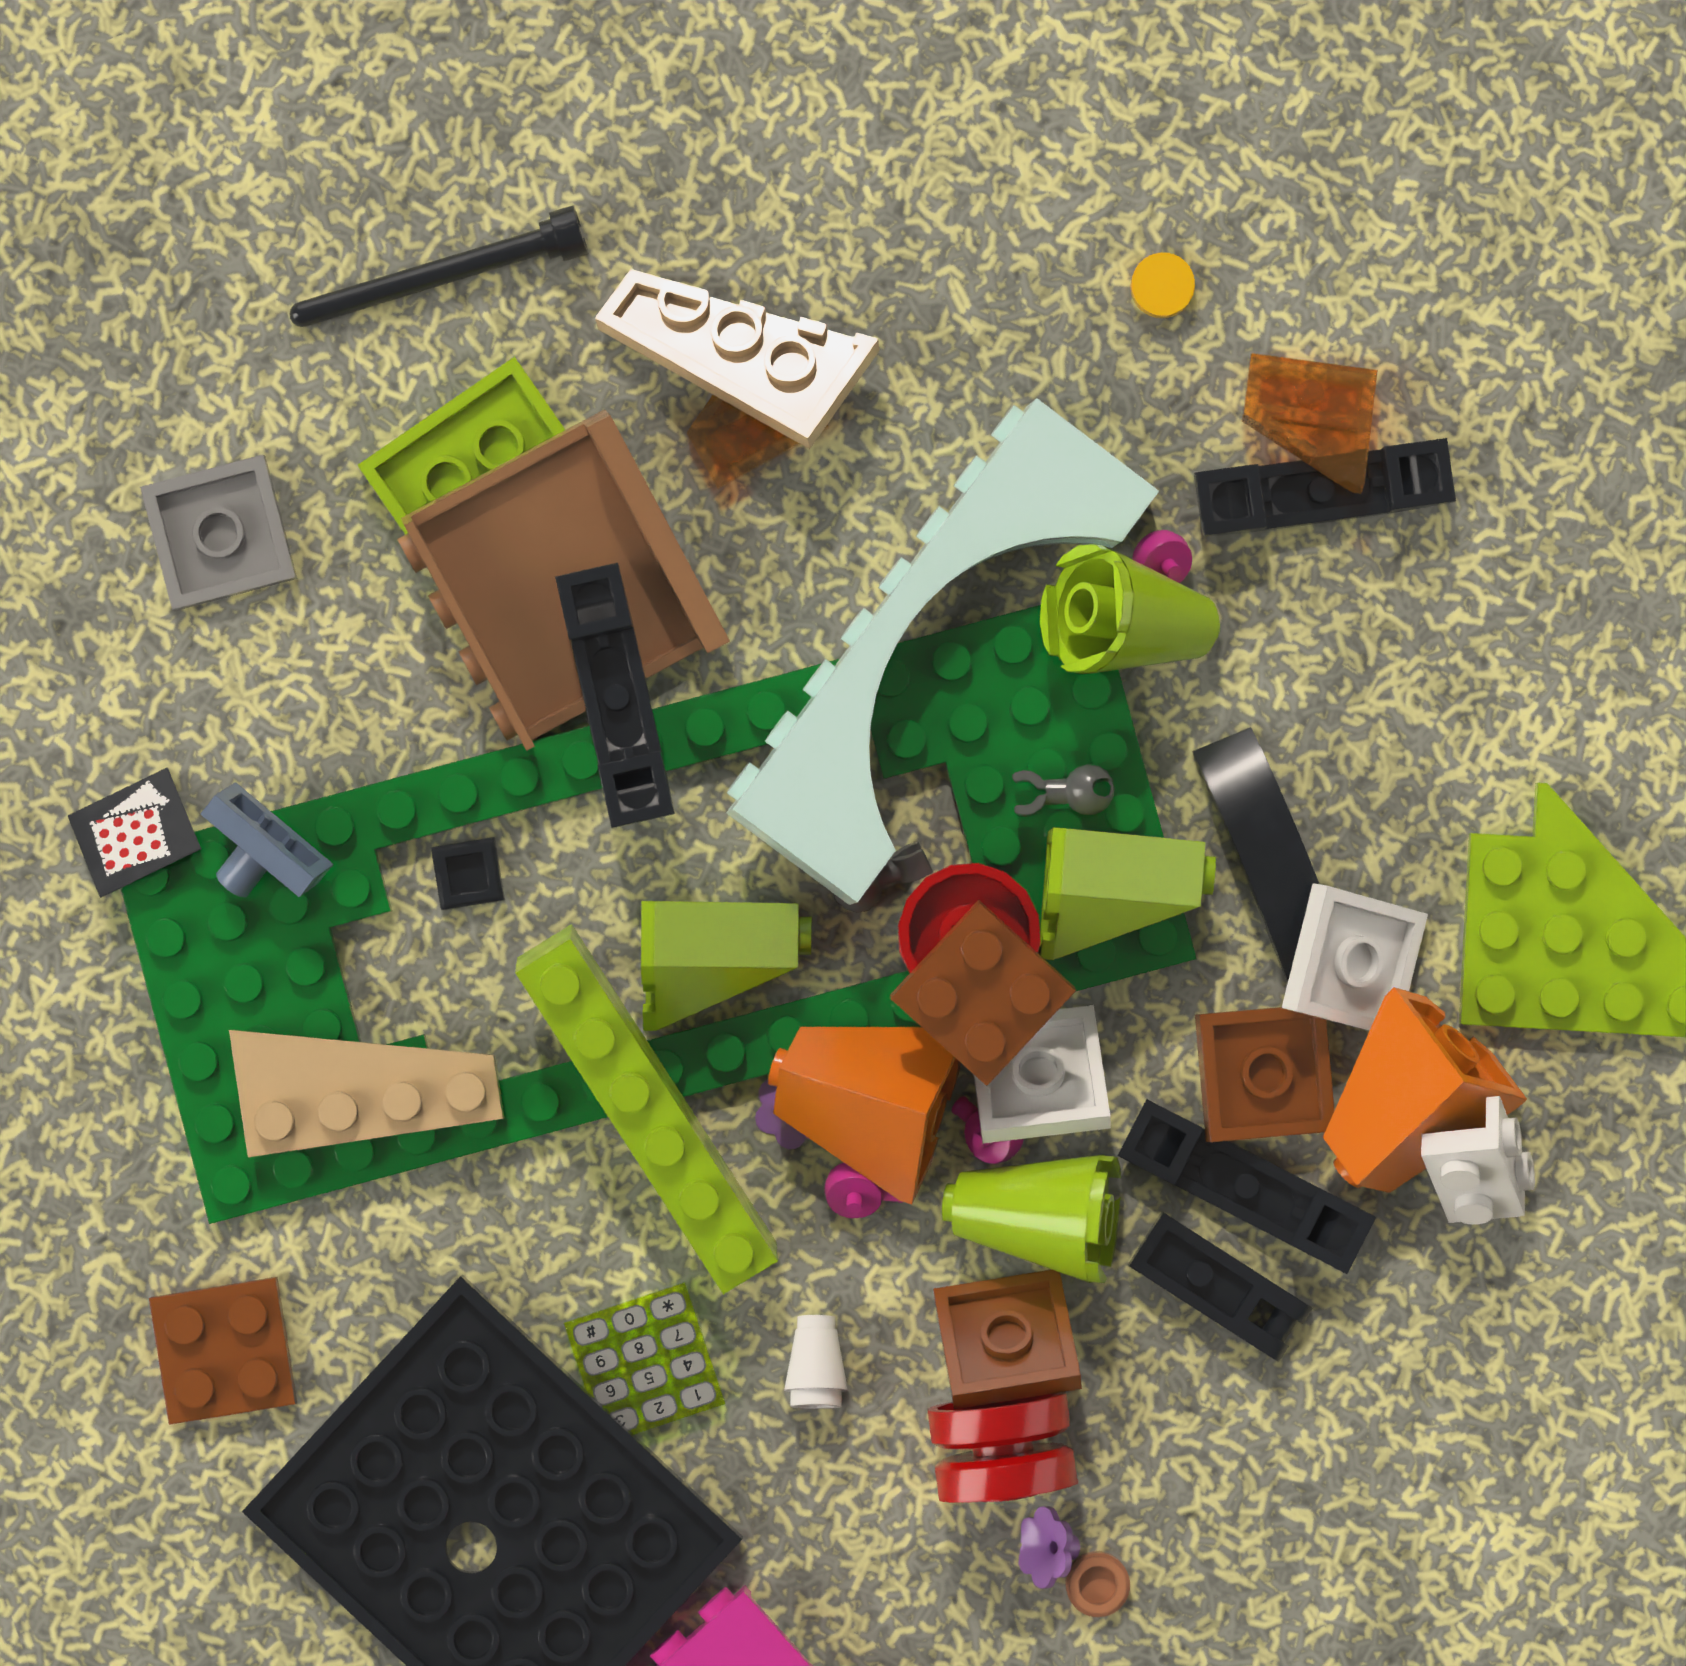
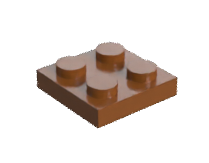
M978 900L890 994V998L980 1081L988 1086L1076 992V989L986 905Z
M1282 1007L1195 1014L1206 1142L1324 1133L1334 1113L1327 1020Z
M1051 1269L933 1289L954 1410L1082 1389L1081 1374L1060 1272Z
M278 1277L149 1298L169 1425L297 1403Z

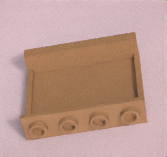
M605 409L401 518L408 533L397 539L415 573L426 567L439 589L428 595L432 605L446 629L458 624L469 644L468 647L458 651L475 684L478 685L488 680L499 699V702L490 706L489 709L506 741L518 735L526 751L535 747L533 739L586 711L574 653L565 624L555 579L556 576L619 563L646 679L702 648L707 653H710L730 642L616 424Z

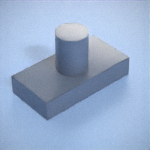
M236 782L217 793L201 812L205 819L238 845L218 870L216 877L228 891L239 897H247L267 871L300 897L316 886L334 865Z

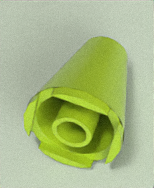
M1078 545L1064 554L1056 564V567L1063 568L1056 585L1046 584L1041 598L1040 627L1044 646L1049 655L1060 658L1064 664L1060 667L1068 672L1090 674L1201 658L1211 650L1220 632L1218 611L1210 598L1102 545Z
M1095 1155L960 1172L956 1184L947 1183L942 1199V1220L952 1222L953 1234L960 1238L1089 1283H1105L1107 1277L1100 1266H1112L1117 1241L1121 1200L1120 1197L1114 1201L1113 1194H1108L1109 1177L1121 1179L1119 1159L1114 1156Z

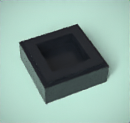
M495 837L431 847L441 910L505 900Z

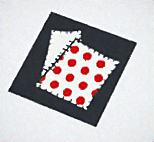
M168 767L67 815L100 898L201 850Z

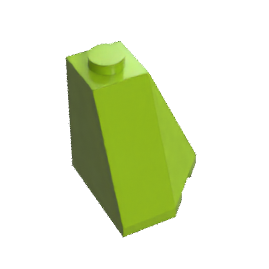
M1066 828L1050 829L1047 837L1040 927L1041 944L1038 954L1045 960H1054L1201 907L1202 894L1213 895L1216 857L1205 856L1206 842Z
M641 901V985H643V992H646V1001L643 1004L642 1010L643 1031L660 1030L799 968V955H811L812 917H799V903Z

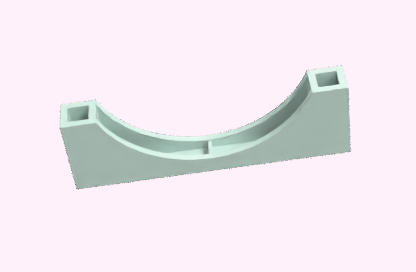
M1037 398L1023 411L1013 405L991 434L992 437L1000 442L986 462L976 455L954 484V487L962 492L961 496L949 512L938 506L916 535L918 539L925 543L911 563L902 557L896 562L878 587L887 594L882 603L873 614L865 608L859 612L841 637V640L849 645L848 649L835 666L826 659L823 661L803 688V691L809 694L811 699L800 714L796 717L787 711L765 740L767 744L774 748L759 769L749 762L727 791V794L734 798L735 802L726 814L848 905L858 903L896 851L884 827L875 800L870 770L869 744L876 694L884 670L898 641L911 621L926 603L948 582L972 567L1007 552L1051 544H1096L1113 548L1124 540L1159 492L1150 483Z

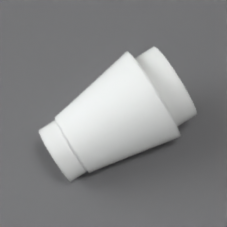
M797 1316V1329L795 1330L784 1391L790 1392V1407L803 1409L842 1407V1392H847L848 1388L838 1332L835 1329V1316Z

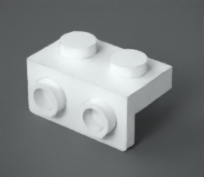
M1500 1096L1486 1097V1128L1422 1134L1421 1156L1449 1223L1462 1222L1478 1225L1486 1223L1491 1219L1525 1216V1191L1534 1190L1535 1187L1533 1159L1530 1152H1522L1519 1121L1517 1117L1508 1118Z

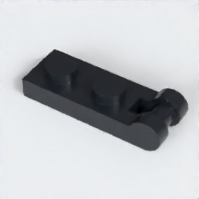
M1162 1211L1128 1263L1129 1267L1277 1362L1280 1361L1289 1347L1284 1341L1296 1322L1298 1321L1303 1324L1313 1309ZM1261 1298L1276 1307L1263 1328L1248 1320Z

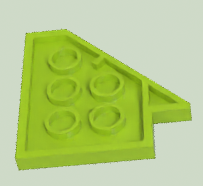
M1535 783L1532 837L1469 833L1459 1024L1686 1037V937L1548 783Z

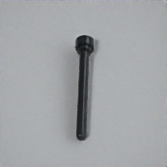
M572 205L549 212L550 219L539 222L540 229L297 302L290 309V319L296 326L306 327L548 253L550 259L562 256L563 261L589 254L585 238H582L579 228L581 225L576 209Z

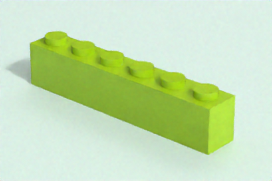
M572 924L517 957L515 974L722 1294L724 1295L778 1262L776 1240Z

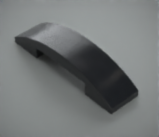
M1447 438L1384 446L1379 450L1262 466L1252 464L1194 473L1203 537L1283 529L1396 513L1456 502Z
M619 563L556 576L555 579L565 624L574 653L598 760L597 766L611 828L674 815L675 811L661 744Z
M1250 727L1194 750L1192 753L1213 804L1223 821L1266 925L1265 930L1288 983L1312 884H1319V881L1274 774Z
M1146 1099L1118 1154L1124 1160L1345 1274H1348L1376 1219L1374 1215L1229 1141L1206 1142L1204 1128Z

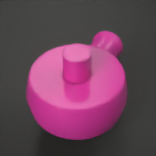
M1157 530L1147 534L1139 541L1132 556L1133 560L1179 583L1185 579L1192 566V552L1186 540L1170 530Z
M960 1097L952 1106V1113L966 1123L964 1130L966 1143L973 1155L979 1160L989 1164L1006 1162L1021 1149L1024 1139L983 1143L978 1108L967 1097Z
M844 1162L838 1164L829 1172L824 1185V1193L829 1207L838 1215L846 1218L869 1216L880 1207L882 1201L903 1203Z

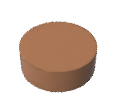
M1092 1551L1079 1556L1072 1563L1071 1570L1066 1576L1065 1586L1069 1600L1077 1610L1091 1617H1105L1118 1611L1126 1602L1130 1591V1579L1125 1566L1118 1558L1107 1552Z

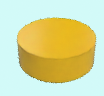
M1166 252L1155 253L1144 258L1136 267L1130 284L1131 295L1137 307L1145 314L1155 318L1173 317L1182 312L1192 299L1195 290L1194 274L1187 262L1181 257Z

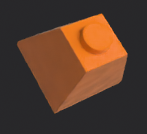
M1395 987L1385 995L1324 1133L1323 1139L1337 1157L1333 1161L1336 1170L1349 1184L1356 1188L1366 1187L1391 1193L1427 1169L1421 1156L1422 1134L1486 1128V1097L1500 1096L1507 1115L1519 1108L1527 1100L1496 1056L1474 1036L1468 1041L1455 1028L1447 1024H1439L1446 1017L1445 1012L1426 996Z
M800 1027L789 1049H778L770 1068L768 1085L776 1087L773 1114L899 1201L912 1205L931 1165L939 1139L936 1135L943 1119L947 1100L951 1101L961 1062L922 1027Z

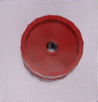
M980 863L950 865L927 876L907 898L898 923L899 953L909 974L978 900L986 905L1038 953L1041 944L1039 915L1027 891L1006 872Z
M1066 1392L955 1410L953 1401L927 1408L932 1444L944 1449L973 1450L951 1455L935 1465L939 1501L948 1503L1011 1501L1069 1488L1078 1484L1072 1448L1062 1443H1032L1035 1440L1061 1434L1070 1426Z

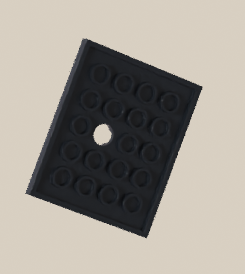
M461 1275L242 1511L406 1666H625L743 1539V1536L641 1440L619 1422L610 1411L601 1405L580 1383L464 1275ZM465 1522H477L486 1526L493 1533L496 1540L497 1550L494 1560L489 1566L479 1571H465L458 1568L450 1560L447 1552V1539L450 1532L456 1526Z

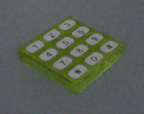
M686 1281L564 1322L586 1391L633 1435L726 1404Z

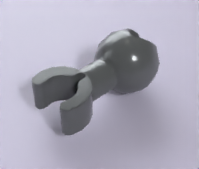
M1087 764L1079 766L1064 779L1042 780L1036 773L1025 770L1015 772L1012 775L1013 781L1016 784L1028 782L1033 784L1036 789L1046 791V794L1037 796L1035 801L1029 805H1016L1014 812L1018 816H1033L1040 812L1045 805L1069 804L1073 810L1080 814L1094 815L1101 813L1109 807L1114 798L1115 787L1113 779L1106 770L1097 765ZM1102 781L1108 782L1111 786L1109 795L1106 797L1096 795L1093 790L1097 783Z
M915 841L894 852L858 903L848 905L833 893L834 899L846 910L855 913L866 912L878 903L882 890L900 882L910 883L932 874L933 871L919 842Z

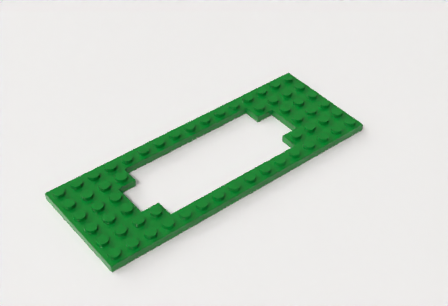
M1041 605L897 643L886 665L876 694L870 730L883 779L943 763L946 764L972 863H980L1004 871L1027 891L1039 915V926L1041 927L1047 837L1050 829L1066 828L1164 838L1119 670L1081 674L1068 672L1060 667L1064 665L1060 658L1049 655L1044 646L1040 627ZM839 659L829 662L835 666ZM821 664L654 708L653 713L666 772L769 745L765 740L782 716L789 711L797 717L811 699V696L803 691V688ZM590 726L534 740L535 747L527 751L523 744L271 811L334 864L316 886L300 897L268 871L247 897H239L228 891L218 881L216 873L238 845L215 826L195 831L201 850L121 888L209 1224L608 1117L574 1063L569 1061L499 1080L504 1119L248 1157L229 1030L361 1042L331 928L392 912L376 850L603 789ZM1090 764L1103 768L1113 779L1115 787L1114 798L1109 807L1101 813L1094 815L1080 814L1073 810L1069 804L1045 805L1040 812L1029 817L1018 816L1014 812L1016 805H1029L1035 801L1037 796L1046 794V791L1036 789L1031 783L1023 782L1016 784L1012 778L1015 772L1022 770L1032 771L1039 775L1042 780L1064 779L1077 767ZM1102 781L1095 785L1093 791L1098 796L1106 797L1111 791V786L1108 782ZM1181 913L1063 957L1046 961L1075 987L1076 991L1192 961L1197 958L1185 913ZM908 971L647 1041L682 1096L685 1097L769 1074L776 1052L779 1048L789 1049L800 1027L921 1026L890 998V994L909 975ZM425 1034L386 1044L429 1048Z

